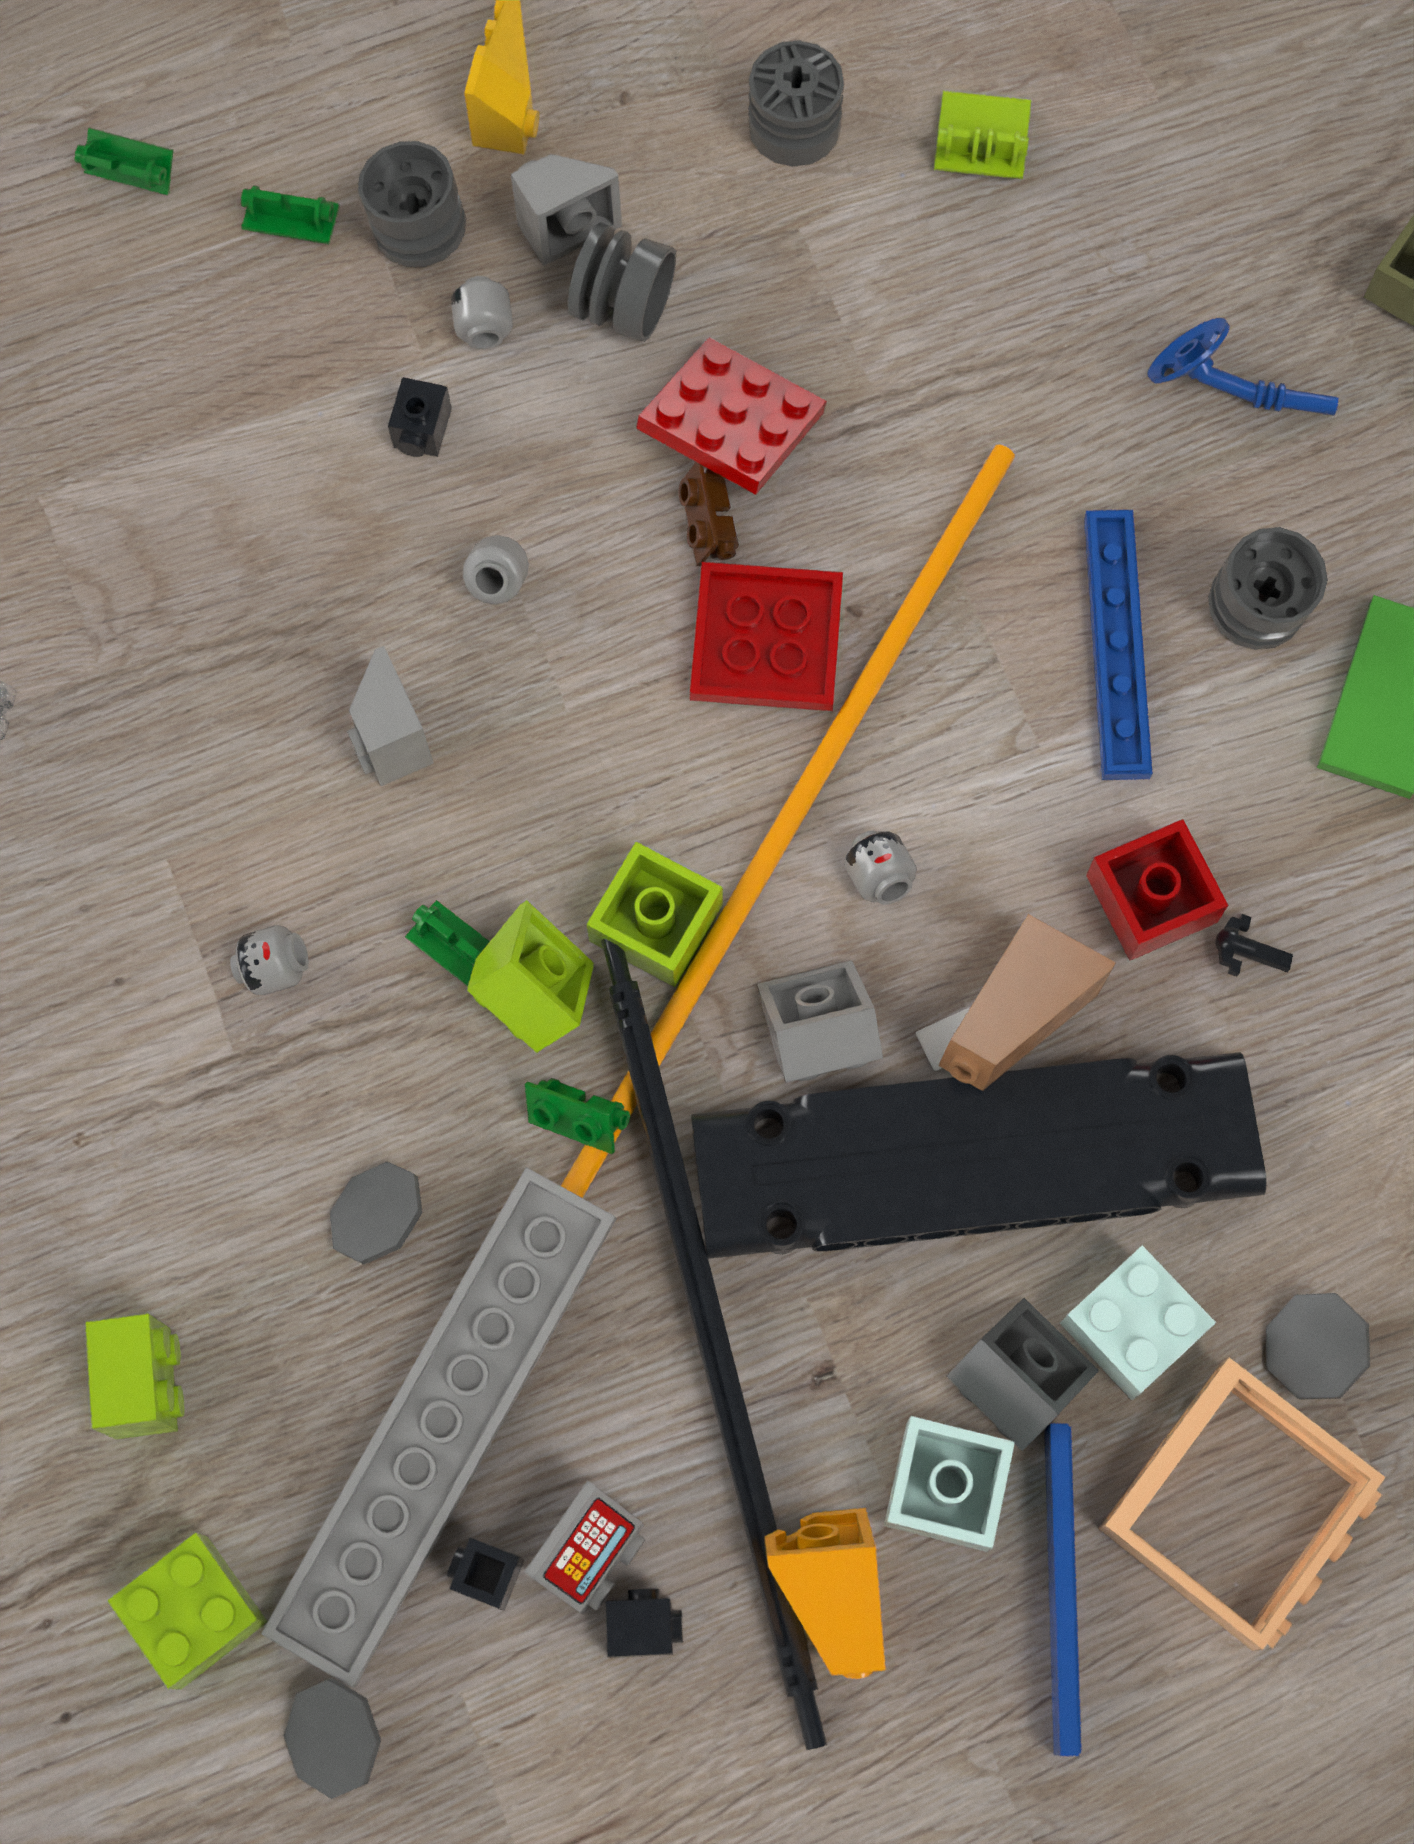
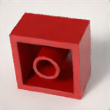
M1184 819L1095 856L1086 874L1129 961L1218 923L1229 906Z

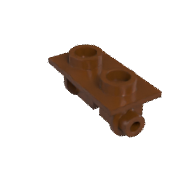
M695 462L681 480L678 495L681 505L685 506L688 521L687 541L689 546L693 548L696 565L701 566L702 562H705L711 554H717L720 560H728L735 557V549L738 548L739 543L733 516L716 515V512H727L731 508L725 478L708 468L703 470V465Z

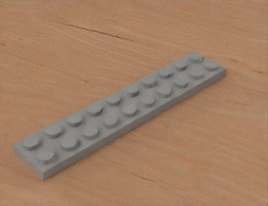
M525 1168L261 1633L263 1636L352 1688L357 1686L617 1220L616 1216L529 1168Z

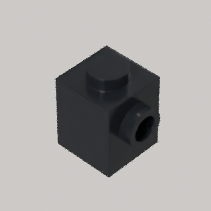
M402 377L388 423L393 448H397L409 456L421 457L426 454L438 457L452 410L447 386Z
M470 1537L466 1548L458 1546L447 1573V1577L453 1579L449 1589L505 1611L524 1560L519 1556Z
M657 1588L628 1590V1600L606 1601L607 1657L673 1655V1643H683L682 1610H671V1599H660V1591Z

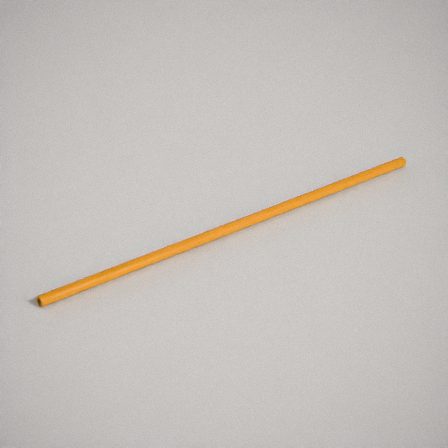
M999 444L994 446L650 1034L659 1066L1013 462L1015 454L1008 447ZM628 1070L611 1101L622 1103L624 1110L629 1111L631 1116L637 1106V1100ZM616 1129L614 1132V1144L622 1130ZM584 1145L561 1187L583 1198L609 1153Z

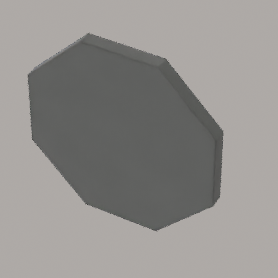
M386 1161L352 1177L330 1211L333 1249L363 1265L401 1249L422 1215L418 1176Z
M1336 1293L1294 1295L1266 1326L1267 1369L1297 1399H1340L1370 1367L1369 1324Z
M334 1678L327 1679L296 1694L284 1732V1739L297 1778L331 1799L368 1784L381 1738L367 1698Z

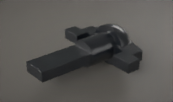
M1242 914L1239 919L1231 917L1224 929L1217 934L1215 943L1218 949L1219 964L1229 967L1228 974L1237 977L1240 974L1242 961L1233 958L1234 954L1287 973L1291 968L1293 954L1239 935V930L1244 932L1249 930L1252 918L1250 916Z

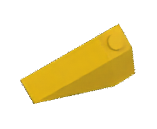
M496 0L494 20L488 19L485 26V46H477L464 91L472 145L525 155L529 137L535 138L538 132L539 111L533 110L520 0Z

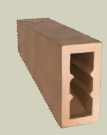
M1028 914L950 1039L938 1066L949 1071L957 1080L971 1084L983 1091L1096 998L1116 962Z

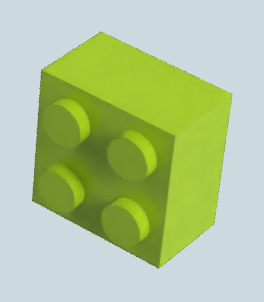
M635 842L586 924L589 942L602 949V939L613 942L624 950L628 963L675 987L723 905V887Z
M150 1314L85 1322L92 1429L116 1440L178 1431L177 1417H183L185 1411L182 1388L180 1385L175 1386L173 1366L180 1365L181 1362L178 1335L171 1334V1328Z
M196 1532L107 1600L168 1689H183L268 1622L209 1537Z

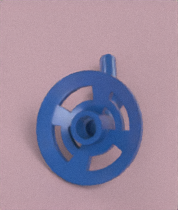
M1214 318L1205 321L1181 335L1157 356L1148 370V377L1153 383L1172 381L1188 374L1191 379L1197 378L1203 384L1252 402L1254 408H1259L1263 404L1265 410H1269L1271 406H1274V411L1278 412L1283 407L1333 416L1337 411L1338 397L1286 389L1283 383L1275 387V382H1269L1265 386L1264 380H1259L1255 384L1212 367L1214 361L1211 356L1221 346L1230 329L1228 322L1224 318ZM1167 368H1173L1174 373L1164 376Z

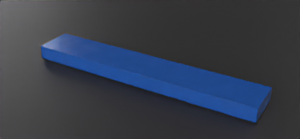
M1089 510L1085 513L1084 524L1102 780L1150 779L1153 771L1133 510Z
M1050 1423L1044 1429L1053 1752L1056 1756H1079V1753H1082L1072 1436L1069 1423Z

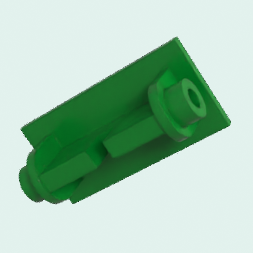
M88 128L86 145H78L74 155L75 162L81 164L84 173L169 195L174 150Z
M253 185L251 189L244 188L241 194V206L247 208L241 228L247 231L330 244L340 204L326 201L325 197L311 199L260 190L259 186Z
M436 900L430 908L424 904L421 905L412 917L416 924L406 934L405 938L468 987L475 960L490 941Z
M554 1078L548 1081L541 1080L538 1085L528 1081L525 1083L528 1123L610 1154L615 1152L614 1132L616 1129L624 1130L630 1120V1113L624 1110L622 1103L612 1102L593 1095L584 1103L586 1100L585 1091L563 1084Z

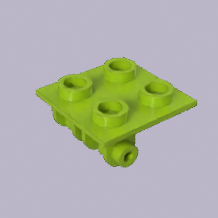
M943 91L934 170L1023 179L1025 157L1027 156L1029 142L1028 128L1031 100Z

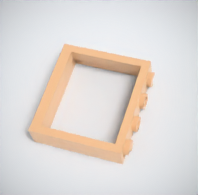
M1227 1358L1218 1365L1098 1529L1252 1651L1263 1650L1267 1644L1273 1648L1281 1636L1286 1635L1292 1624L1286 1617L1297 1601L1305 1605L1316 1593L1322 1583V1579L1317 1576V1573L1327 1559L1336 1562L1345 1552L1353 1539L1347 1531L1358 1516L1365 1520L1377 1507L1375 1504L1382 1495L1377 1489L1386 1477L1231 1358ZM1230 1392L1351 1484L1252 1624L1244 1620L1130 1530Z

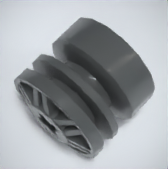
M800 40L780 42L765 50L753 63L749 76L750 103L748 107V126L750 138L759 153L774 163L791 167L810 165L826 157L837 144L842 121L841 106L843 103L844 79L842 68L832 53L810 42Z
M399 141L381 148L367 160L359 174L358 192L379 250L392 262L406 267H426L443 261L453 253L465 235L466 215L447 157L434 146L419 141Z
M600 222L593 227L587 236L576 260L569 288V315L580 320L590 317L591 323L601 326L607 321L613 311V330L645 342L656 329L666 306L675 274L676 250L668 245L644 238L638 243L631 254L632 238L629 232L620 230L615 234L614 229L610 225Z
M1281 527L1258 529L1240 540L1213 579L1208 596L1211 618L1224 636L1236 645L1253 650L1275 648L1291 640L1324 597L1328 581L1324 559L1316 546L1298 532ZM1259 593L1265 596L1264 602L1257 599Z

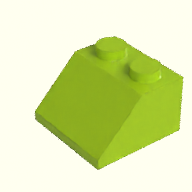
M526 900L518 906L476 958L467 991L473 995L480 1006L487 1008L502 1021L516 1038L522 1039L530 1048L538 1053L580 1026L594 962Z

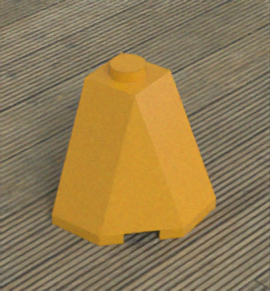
M866 1508L815 1512L800 1519V1529L786 1536V1531L777 1530L764 1536L768 1567L831 1675H842L850 1679H860L870 1676L874 1671H885L876 1545Z

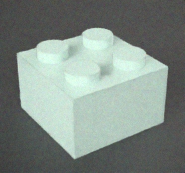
M1142 1245L1080 1302L1060 1324L1120 1389L1133 1400L1216 1322Z
M911 1416L906 1423L884 1526L985 1552L991 1550L995 1540L1015 1442Z

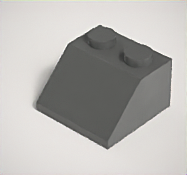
M1023 1298L976 1343L947 1377L958 1387L966 1399L973 1402L997 1426L1002 1435L1014 1441L1023 1451L1059 1415L1099 1370Z

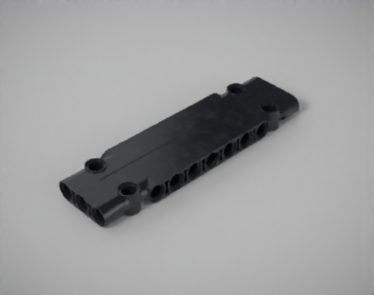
M1241 1052L1192 1058L1166 1055L1160 1057L1156 1062L1137 1064V1060L1133 1058H1120L1006 1071L983 1091L952 1077L812 1093L795 1098L793 1100L794 1103L780 1104L776 1101L766 1100L752 1108L691 1114L708 1259L765 1252L784 1255L795 1249L812 1247L813 1251L818 1252L838 1251L1133 1217L1158 1212L1161 1210V1207L1165 1206L1188 1208L1199 1202L1265 1195L1267 1186L1246 1062ZM1169 1073L1173 1075L1179 1082L1180 1091L1175 1093L1164 1091L1158 1085L1157 1074ZM773 1118L782 1125L783 1131L777 1137L769 1139L760 1136L756 1132L755 1126L762 1119ZM1181 1170L1190 1173L1196 1180V1191L1185 1192L1180 1190L1175 1185L1173 1179L1174 1172ZM778 1216L786 1217L794 1223L796 1230L789 1238L777 1239L768 1232L766 1227L768 1222Z

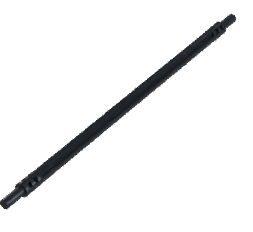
M602 939L601 942L612 986L608 990L787 1697L793 1696L806 1750L816 1749L827 1745L814 1695L818 1685L802 1624L768 1567L764 1536L778 1529L638 982L631 979L624 950L613 942Z

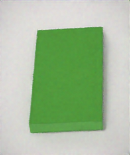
M1373 595L1317 768L1408 799L1414 794V608Z

